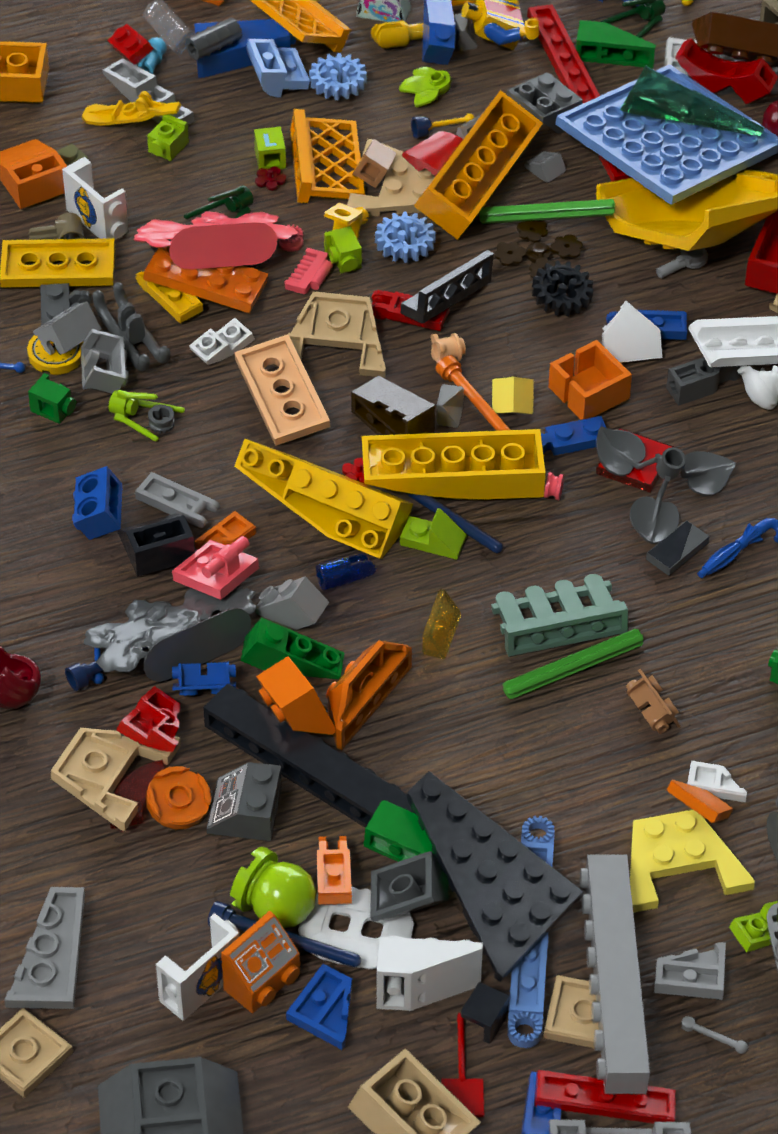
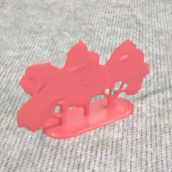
M206 211L201 215L202 217H196L191 221L193 225L153 219L145 226L137 229L139 234L134 235V240L148 243L151 247L155 248L170 246V257L175 265L182 269L191 270L263 263L275 252L277 239L286 240L292 237V235L299 233L291 226L273 224L278 221L279 217L266 212L248 213L239 218H230L223 213Z

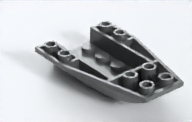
M203 1057L130 1064L98 1085L101 1134H243L237 1071Z

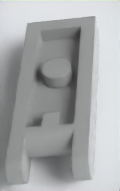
M153 472L147 476L135 491L137 500L170 515L175 513L183 514L188 523L199 528H203L207 524L205 517L200 515L204 509L215 513L220 508L216 500Z

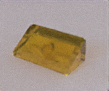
M440 589L437 593L422 639L423 655L440 659L446 658L461 617L459 608L444 589Z

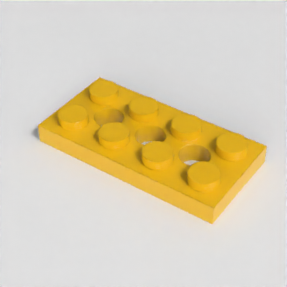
M115 239L3 240L0 287H40V285L69 283V286H114ZM29 261L36 262L32 265H25ZM55 261L63 262L62 264L58 265L53 264V262ZM82 261H91L89 264H81Z

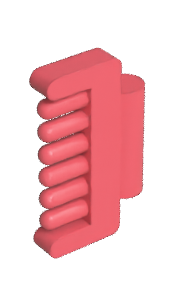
M307 248L306 255L300 260V264L294 269V273L291 274L288 280H285V289L301 294H307L310 288L318 290L333 268L332 262L328 260V253Z

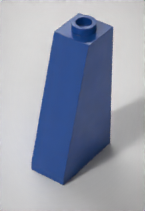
M274 19L237 21L242 30V38L233 42L230 46L227 45L221 48L220 51H215L209 56L198 59V78L251 66L252 62L247 53L248 39H273L277 48H291V45L295 44V36ZM218 22L194 23L195 34Z

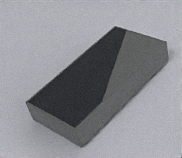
M686 520L648 551L646 560L670 576L709 543L710 536Z

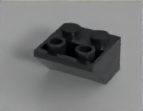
M175 513L118 530L120 539L137 577L180 565L195 553L194 536L183 514Z

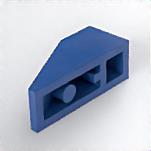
M424 0L422 62L448 65L455 49V21L451 0Z

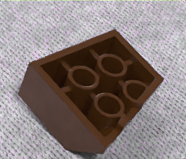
M713 11L692 21V28L698 47L706 49L709 54H723L746 62L763 58L767 64H772L773 61L778 59V24Z

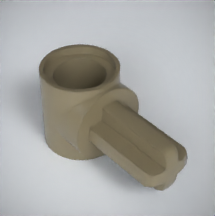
M64 213L55 220V225L29 229L30 240L84 239L81 218L75 213Z

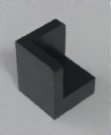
M479 982L462 1008L461 1017L483 1027V1041L491 1044L508 1016L510 996Z

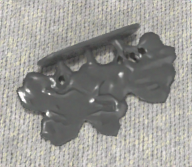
M236 587L220 600L189 588L185 593V600L181 606H172L167 601L149 603L146 600L135 599L125 611L129 618L128 622H107L90 628L85 633L84 644L94 648H105V651L96 661L105 672L113 670L130 672L136 668L139 660L145 657L143 669L148 678L158 682L169 680L172 678V666H178V663L204 664L234 650L243 643L245 636L251 629L249 615L256 609V605L251 599L256 592L249 588L239 589ZM215 610H221V613L212 616ZM148 647L149 650L148 652H145L142 650V648Z

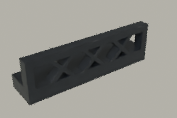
M487 250L423 288L419 293L401 303L400 313L424 324L489 284L492 276L494 253Z

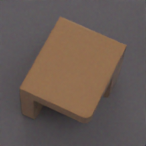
M373 139L353 174L376 188L389 170L396 152Z

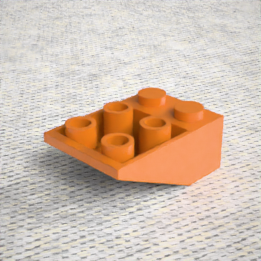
M33 139L0 151V181L20 209L65 193L62 169L67 167V165L55 149L37 139Z

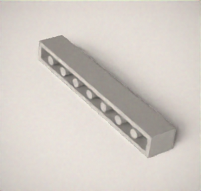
M587 855L586 868H580V888H586V894L582 895V913L589 916V920H585L584 924L585 941H591V947H587V967L593 968L594 974L589 976L590 995H596V1002H592V1023H598L599 1030L594 1031L595 1051H601V1058H597V1079L603 1080L605 1094H647L650 1069L627 855Z

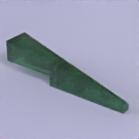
M646 65L620 109L624 113L760 137L765 129L693 89L691 91Z

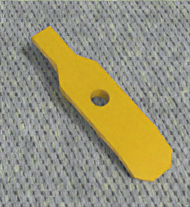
M141 91L136 102L124 104L122 100H119L117 105H90L84 110L82 119L86 124L98 126L142 122L155 116L177 114L181 103L153 101L149 92Z

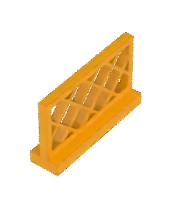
M250 0L301 42L323 43L333 52H342L351 29L315 0Z
M294 109L290 135L297 202L308 203L310 196L349 199L350 193L365 195L364 181L353 174L361 159L356 121L305 117V110ZM310 127L320 128L323 132L317 134ZM337 130H350V133L343 136ZM330 135L331 137L336 139L337 142L331 144L330 142L325 140V138ZM318 143L325 150L320 153L312 146ZM344 145L352 152L345 154L339 148ZM332 153L340 160L334 163L327 156ZM321 162L328 168L322 171L315 164ZM348 164L354 170L349 173L341 168V166ZM335 172L342 178L336 181L329 174ZM322 180L329 187H316V183ZM349 182L353 186H355L357 190L347 189L343 185Z

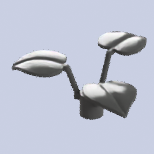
M602 426L597 434L596 450L598 458L603 467L614 475L626 476L633 467L640 470L657 463L656 470L663 479L656 500L647 496L641 497L632 504L629 512L633 528L646 542L651 544L661 542L679 524L677 507L673 503L662 502L670 480L675 479L680 473L682 478H687L688 486L693 492L702 496H713L725 487L736 466V462L718 454L694 451L684 455L680 449L674 447L667 448L662 456L656 454L654 458L642 462L646 450L644 443L638 436L624 430H613Z

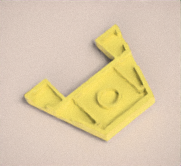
M687 810L633 820L630 866L633 913L658 908L659 899L652 879L715 868L725 895L754 890L755 881L707 821L696 811Z

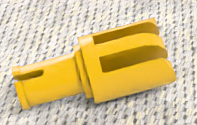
M404 20L375 24L370 33L373 40L381 48L405 47L410 40L423 39V23L408 25Z

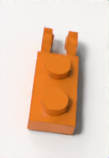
M326 836L319 837V850H317L318 905L352 904L350 849H347V836H339L338 849L328 850Z

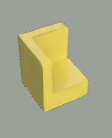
M519 377L492 379V409L497 414H533L534 379Z

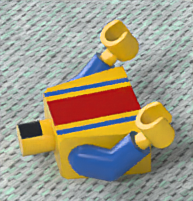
M477 0L475 4L465 2L462 7V17L473 21L475 33L479 37L508 49L514 50L523 36L533 40L539 35V21L537 19L531 18L523 23L518 0Z

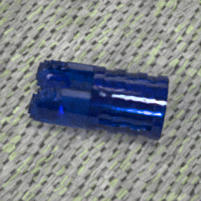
M358 553V555L344 556L340 559L337 558L332 561L316 564V575L320 587L325 591L372 576L376 572V565L368 559L369 557L365 553Z

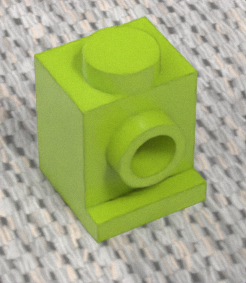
M163 115L162 121L147 135L148 152L172 161L189 143L188 122L171 115Z
M351 226L324 232V252L328 253L332 264L336 263L340 273L362 268V247Z

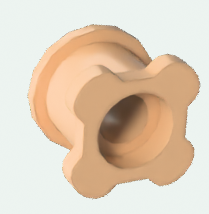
M452 333L450 337L440 339L437 334L431 335V355L433 360L438 363L443 357L453 355L458 361H461L462 355L466 353L465 342L462 337L459 338L456 333Z

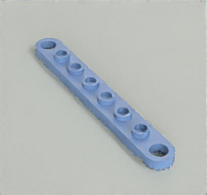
M536 816L528 818L522 826L521 843L551 867L553 866L554 825L546 817L545 819L542 816H539V818H536ZM533 829H542L546 832V836L544 835L543 838L540 837L538 839V837L534 838L533 835L531 836L529 832ZM548 933L520 961L511 974L507 1034L509 1040L520 1048L533 1047L542 1037ZM526 1024L531 1026L534 1031L530 1033V1036L528 1034L524 1037L525 1035L517 1034L515 1029L519 1025Z

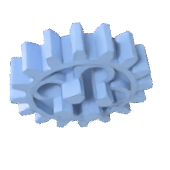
M337 53L336 57L327 54V59L325 60L319 57L318 64L312 63V70H309L311 89H316L317 95L325 93L326 99L330 96H334L335 100H339L340 96L349 99V94L357 96L358 89L364 90L365 83H367L365 64H360V59L358 58L351 60L350 54L346 57H342L341 53Z
M403 211L402 216L392 213V219L384 217L383 224H377V231H375L377 250L383 251L384 257L392 255L395 262L399 258H403L404 263L408 262V258L419 261V255L427 257L428 250L433 251L436 235V232L433 231L434 225L433 223L427 224L426 217L418 219V213H414L412 216H408L406 211Z

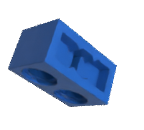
M108 466L76 477L75 491L73 492L75 506L74 514L72 515L73 524L76 529L81 530L89 540L121 529L122 483Z

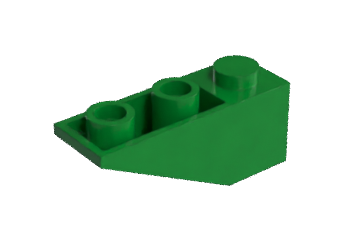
M261 617L245 636L240 661L265 671L289 656L304 676L339 679L345 653Z

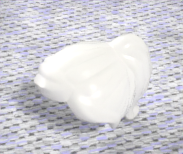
M774 365L771 371H765L764 368L757 371L751 368V366H741L737 370L742 376L745 391L751 401L763 409L772 410L778 403V367Z

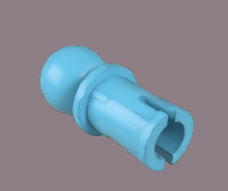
M159 37L151 38L148 41L154 49L138 64V67L147 72L149 71L151 74H153L156 65L162 61V56L166 52L167 45Z

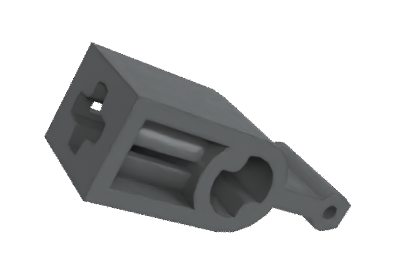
M704 357L669 368L666 389L679 406L716 393L720 383L738 380L741 374L737 370L741 366L709 367Z

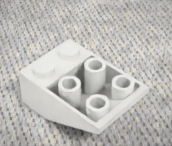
M402 936L380 937L377 962V1009L412 1011L474 989L481 982L483 943L470 940L445 941L436 938L412 939Z

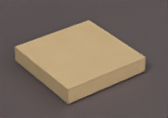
M560 975L556 976L544 1030V1039L594 1048V1031L599 1030L598 1023H592V1002H596V995H590L589 981Z
M22 1008L0 1028V1079L25 1098L73 1053V1047L25 1008Z

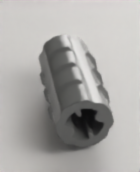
M230 17L186 38V49L192 58L198 60L242 38V30L238 22Z

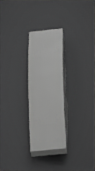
M123 58L103 69V75L131 102H136L141 91L149 92L153 101L161 103L176 102L175 95L157 84L155 75ZM183 106L180 107L177 114H169L188 122V125L195 121L193 112ZM163 115L155 116L152 119L160 123Z

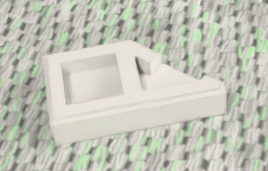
M691 761L687 784L707 790L721 799L746 802L747 791L744 788H740L734 782L731 774L724 766Z

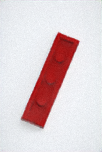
M538 1070L536 1074L534 1106L551 1107V1109L561 1108L563 1111L653 1124L655 1122H675L676 1090L648 1086L647 1094H605L603 1080Z

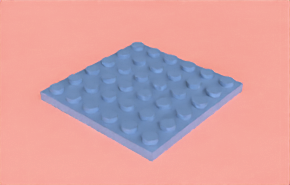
M670 64L557 115L556 125L567 132V134L573 136L670 205L778 153L777 135Z

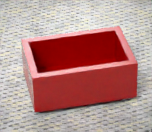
M778 211L766 218L749 256L745 277V286L778 294Z

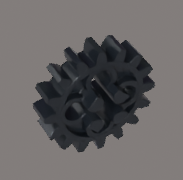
M556 260L553 267L549 263H545L544 270L539 268L536 276L533 277L532 296L537 297L536 304H545V312L553 309L555 316H558L560 311H564L566 316H570L571 310L579 314L581 307L587 308L589 300H592L593 280H588L589 272L581 273V266L577 265L573 268L570 261H567L565 265H561L559 260Z

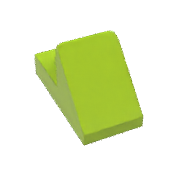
M438 508L432 521L409 516L400 536V545L457 560L467 534L443 510Z

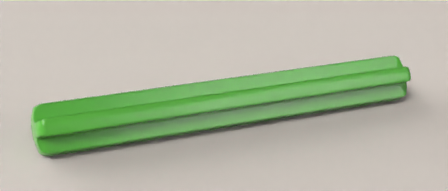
M613 199L482 207L479 211V219L482 224L613 216L616 206Z
M638 629L630 630L503 683V691L508 699L516 698L643 645V635Z

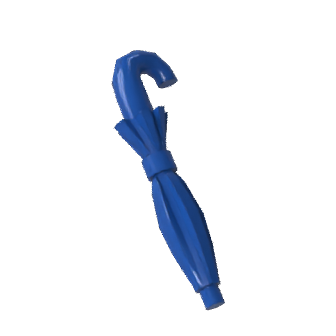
M765 518L754 526H751L749 523L742 536L736 539L735 542L719 548L697 573L698 576L704 578L706 575L723 569L732 563L740 551L745 549L748 544L762 542L763 538H761V535L771 528L776 531L774 540L778 543V520L775 518Z

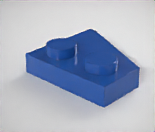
M323 963L286 1012V1020L343 1050L346 1041L352 978Z

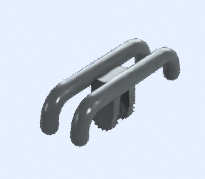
M116 282L113 286L114 297L119 307L117 311L118 323L106 306L103 292L101 290L93 292V302L98 316L111 334L124 337V350H127L128 359L138 371L145 372L150 367L149 356L146 354L140 355L133 346L143 341L159 363L165 364L170 360V348L167 346L160 347L145 326L142 316L139 313L137 314L134 305L128 302L124 285L121 282Z

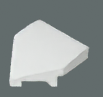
M625 301L620 307V311L609 324L602 328L604 330L602 333L603 346L620 363L662 358L660 329L630 303Z

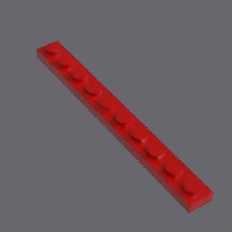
M553 4L528 7L527 17L528 19L534 18L539 21L538 38L561 83L582 98V104L599 97L600 94ZM598 155L611 181L632 178Z

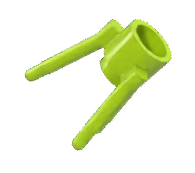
M115 390L109 400V411L115 414V421L125 423L155 442L159 440L158 436L127 417L130 415L134 416L138 406L152 408L156 405H167L174 412L184 413L185 409L174 405L146 401L148 399L156 400L158 397L156 394L126 392L123 390Z

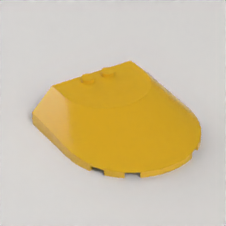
M745 170L743 173H737V176H729L672 205L633 178L597 184L596 200L613 199L615 201V214L613 216H605L614 233L642 239L645 244L649 245L662 244L664 249L692 251L722 244L777 212L778 174Z

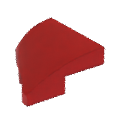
M439 131L428 139L416 144V146L404 151L401 156L418 172L426 168L431 174L436 176L463 139L455 134Z
M154 686L140 698L136 707L120 721L116 730L145 746L173 752L179 743L176 740V733L179 729L177 716L180 713V703Z

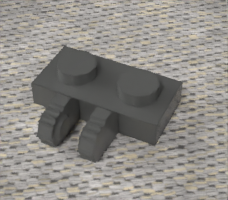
M69 283L40 285L41 325L72 306L86 301L90 306L92 295L86 290H74L70 293Z

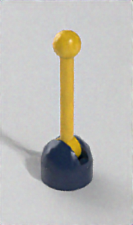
M469 113L465 117L432 122L426 116L412 117L411 130L416 139L428 136L434 127L467 123L475 117Z

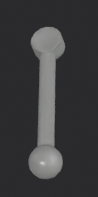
M690 1016L684 1017L681 1021V1027L684 1031L695 1030L734 1047L739 1054H744L748 1050L747 1042L743 1040L735 1041L700 1026Z

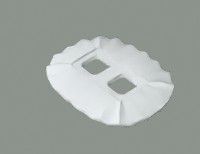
M351 886L352 904L318 905L317 892L315 907L305 921L300 923L298 928L299 935L358 954L361 957V964L357 968L377 969L380 937L402 936L404 938H412L414 922L410 913L376 921L383 924L382 933L379 938L366 937L361 934L364 923L372 921L370 918L371 890L367 888L359 890ZM338 914L351 918L347 931L341 932L329 928L333 915ZM315 955L316 957H318V958H320V959H322V960L330 961V962H333V963H336V964L345 965V964H342V963H339V962H336V961H333V960H330V959H327V958H324V957Z

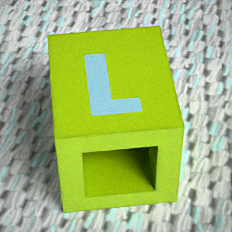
M281 127L254 129L258 168L268 170L271 167H279L280 169H286V148Z

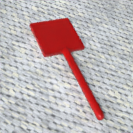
M458 1013L459 1079H441V1084L475 1117H484L483 1078L466 1079L464 1018L461 1017V1013Z

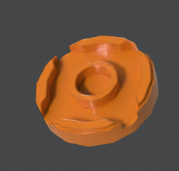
M183 766L168 767L159 771L149 783L146 792V805L152 818L162 826L174 830L188 829L199 824L207 815L211 802L210 787L203 776L199 773L195 774L189 771L190 768Z

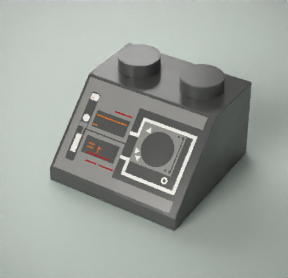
M248 762L218 777L206 829L207 834L271 841L282 791L281 766Z

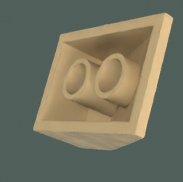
M406 1048L362 1084L348 1106L375 1134H470L481 1123Z

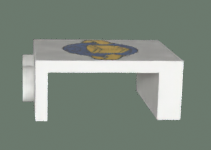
M85 157L62 169L66 210L68 212L79 215L81 223L100 239L114 238L116 240L129 232L125 190L120 189L106 198L98 194L93 187L91 162Z
M215 913L210 917L212 948L189 969L184 971L167 956H164L156 963L159 1002L182 1021L186 1020L223 987L221 952L239 937V931L236 926L228 920H222Z

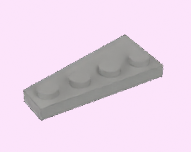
M50 887L37 919L35 932L27 943L26 953L21 965H18L12 988L8 990L4 999L5 1008L74 1009L85 901L84 887Z

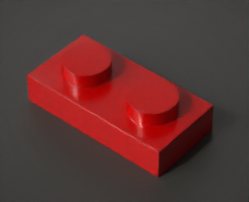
M128 24L118 28L113 33V36L107 40L113 49L134 65L154 49L144 37Z

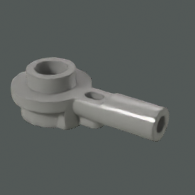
M705 248L692 251L681 250L680 255L675 260L657 268L656 273L662 279L684 267L700 268L708 261V253Z

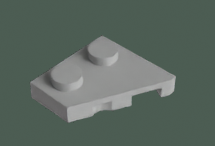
M715 943L714 950L699 953L697 949L684 951L680 955L657 958L654 993L722 1000L726 943Z

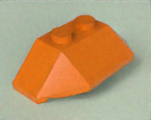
M378 640L363 651L356 661H351L347 665L344 675L338 682L334 681L329 686L326 698L328 699V715L335 726L333 736L336 748L341 751L412 668V647Z

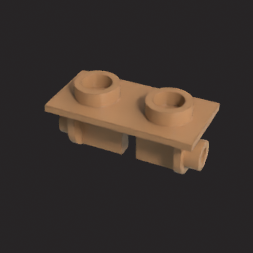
M638 669L642 678L638 681L632 680L626 685L627 695L633 700L639 710L648 704L651 705L641 712L650 724L651 729L658 731V733H664L673 721L680 728V724L674 717L679 713L669 697L662 700L659 693L663 689L654 676L651 675L647 678L642 670Z

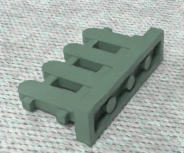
M597 574L587 575L584 578V585L574 587L572 582L568 580H559L555 583V591L544 593V590L539 586H530L525 590V597L515 599L514 595L510 592H500L496 595V603L491 604L493 614H500L503 621L500 624V630L502 635L505 634V650L508 657L628 632V608L624 601H613L609 591H612L610 581H603L602 577ZM588 596L592 605L583 607L579 597ZM559 602L563 611L554 613L550 603ZM529 608L533 617L524 619L520 609Z

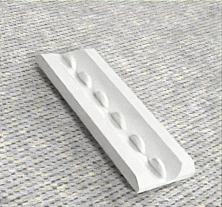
M778 316L699 319L689 325L688 329L709 367L778 364Z

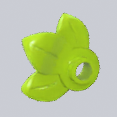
M420 67L413 70L412 77L405 79L401 83L399 91L415 94V107L424 106L435 101L438 95H442L450 89L451 76L443 70L436 71L431 67Z

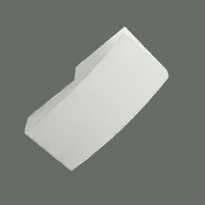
M234 318L216 333L210 328L190 344L189 348L209 365L230 357L234 352L240 351L253 342L255 338L250 330Z

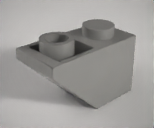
M305 576L296 580L289 579L276 587H267L260 594V601L254 612L259 616L297 630L315 624L329 601Z

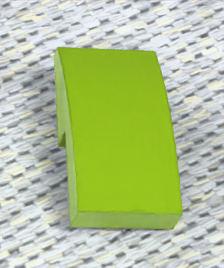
M778 901L765 903L760 913L734 918L729 928L746 952L771 945L767 927V912Z

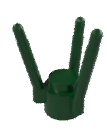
M629 0L622 3L623 7L639 5V7L600 22L610 24L639 13L642 19L651 20L636 35L641 38L655 24L663 20L661 15L665 13V3L663 0Z
M241 185L236 189L209 197L208 202L212 203L185 214L184 219L200 215L225 204L229 211L238 212L235 218H239L244 214L251 213L249 206L253 204V195L246 186Z

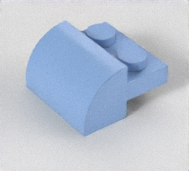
M248 39L247 53L261 87L268 95L281 98L283 89H308L310 80L296 48H277L273 39Z

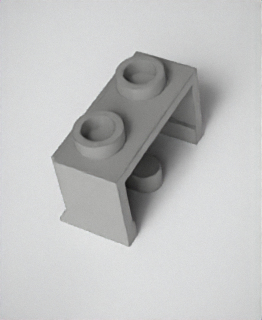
M91 328L80 347L82 389L92 388L113 393L115 390L125 387L129 372L125 368L127 350H124V337ZM99 358L106 359L107 370L96 367Z

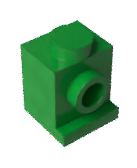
M46 373L28 391L30 411L58 424L75 410L76 399L71 397V390L62 384L50 381L49 375Z

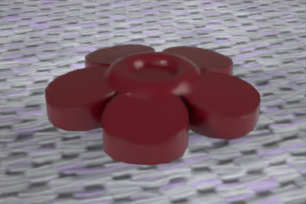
M271 167L268 170L261 168L257 171V178L255 179V184L258 187L266 186L268 190H276L278 185L286 182V176L281 174L279 167Z

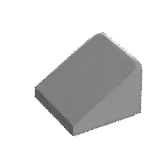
M542 152L524 164L526 169L545 182L554 180L566 171L561 153Z

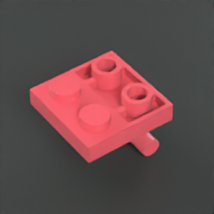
M244 536L238 538L231 545H223L209 540L172 570L173 581L222 600L259 569L258 558L242 552L250 544L249 540Z

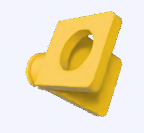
M338 203L325 211L324 217L334 220L333 230L351 226L358 240L360 227L368 221L369 214L363 207H356L354 209Z

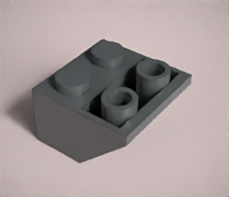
M548 72L507 90L508 96L558 134L565 131L556 125L557 115L573 109L583 102L582 98Z

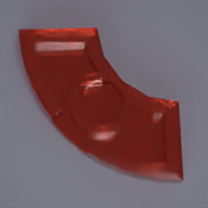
M163 760L154 761L136 769L120 783L114 792L115 795L138 803V812L129 826L143 823V812L147 807L146 792L153 777L159 771L165 769ZM110 823L111 829L117 828L115 825Z

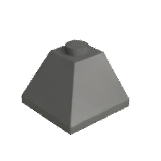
M432 851L371 871L370 918L373 922L418 911L448 901V876L442 872Z

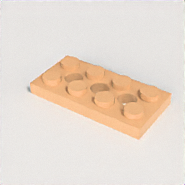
M289 334L234 352L237 365L275 446L330 427V419ZM268 365L279 366L275 371L265 370V367ZM279 386H286L289 388V390L285 393H278L275 391V389ZM289 408H297L300 410L297 414L289 415L285 413V411Z

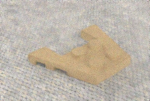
M367 139L363 154L373 141L372 139ZM387 146L396 152V156L385 175L379 197L350 193L347 206L354 209L356 207H363L370 216H380L382 211L395 210L396 214H403V211H406L407 214L420 213L421 211L415 208L414 204L435 176L426 168L418 172L401 156L403 151Z
M313 292L299 314L291 333H288L300 359H302L304 344L362 350L359 367L360 375L385 378L386 367L382 357L370 297Z
M80 728L51 769V779L117 828L126 831L138 812V803L112 794V792L138 755L168 766L180 748V737L176 736V740L179 741L176 749L173 752H167L145 746L126 736H121V733L118 731Z

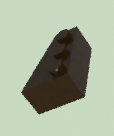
M380 376L375 377L351 392V412L377 435L435 433V405Z

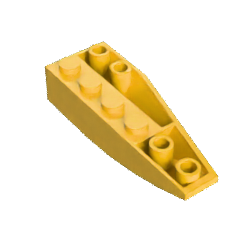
M245 438L234 466L328 538L379 559L385 556L401 535L413 503Z

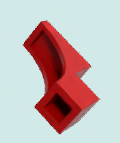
M692 38L682 43L674 57L689 76L701 86L715 93L731 85L735 93L746 104L769 94L778 79L776 73L763 58L748 62L725 60L699 48Z

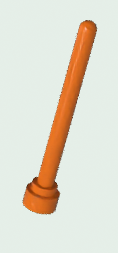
M453 355L445 356L437 363V373L444 380L453 381L456 386L463 387L464 395L496 431L511 430L462 375L461 364Z

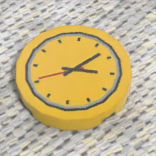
M34 335L29 340L27 347L29 362L40 372L44 370L49 371V374L59 375L68 373L81 364L80 347L83 342L68 352L60 354L55 344L50 341L55 352L49 355L43 348L38 336Z

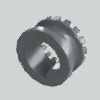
M156 405L149 410L148 419L151 430H154L155 433L158 431V434H161V432L164 434L166 431L170 432V429H173L175 420L174 411L171 407Z

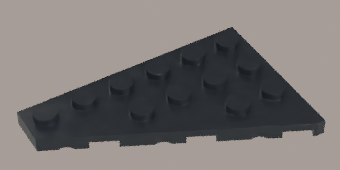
M428 771L408 791L406 798L412 811L418 816V823L421 829L425 830L433 846L432 851L442 872L448 876V884L452 892L455 891L463 907L462 912L473 935L479 939V943H483L482 953L483 955L486 954L495 972V979L501 983L581 898L583 891Z

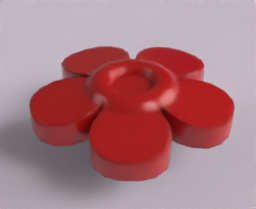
M356 458L354 465L351 463L343 465L342 472L346 477L364 483L363 458Z

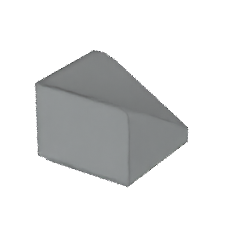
M461 13L454 15L455 44L458 49L466 51L477 48L478 45L470 32V19L462 17Z
M446 384L441 386L437 401V425L455 428L459 426L463 410V387Z

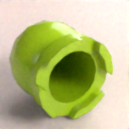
M259 847L254 850L251 855L255 859L251 862L248 869L241 866L235 877L230 896L235 898V901L231 905L243 912H248L253 908L259 919L271 911L275 914L283 928L299 925L305 921L315 907L317 891L312 877L299 865L289 862L278 863L277 854L266 847Z

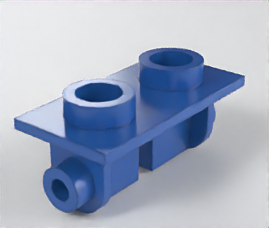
M229 661L207 663V674L201 675V663H178V666H172V679H179V683H174L172 690H179L180 695H197L199 689H211V694H217L227 683L236 688V681L230 682V677H236V664L229 665Z

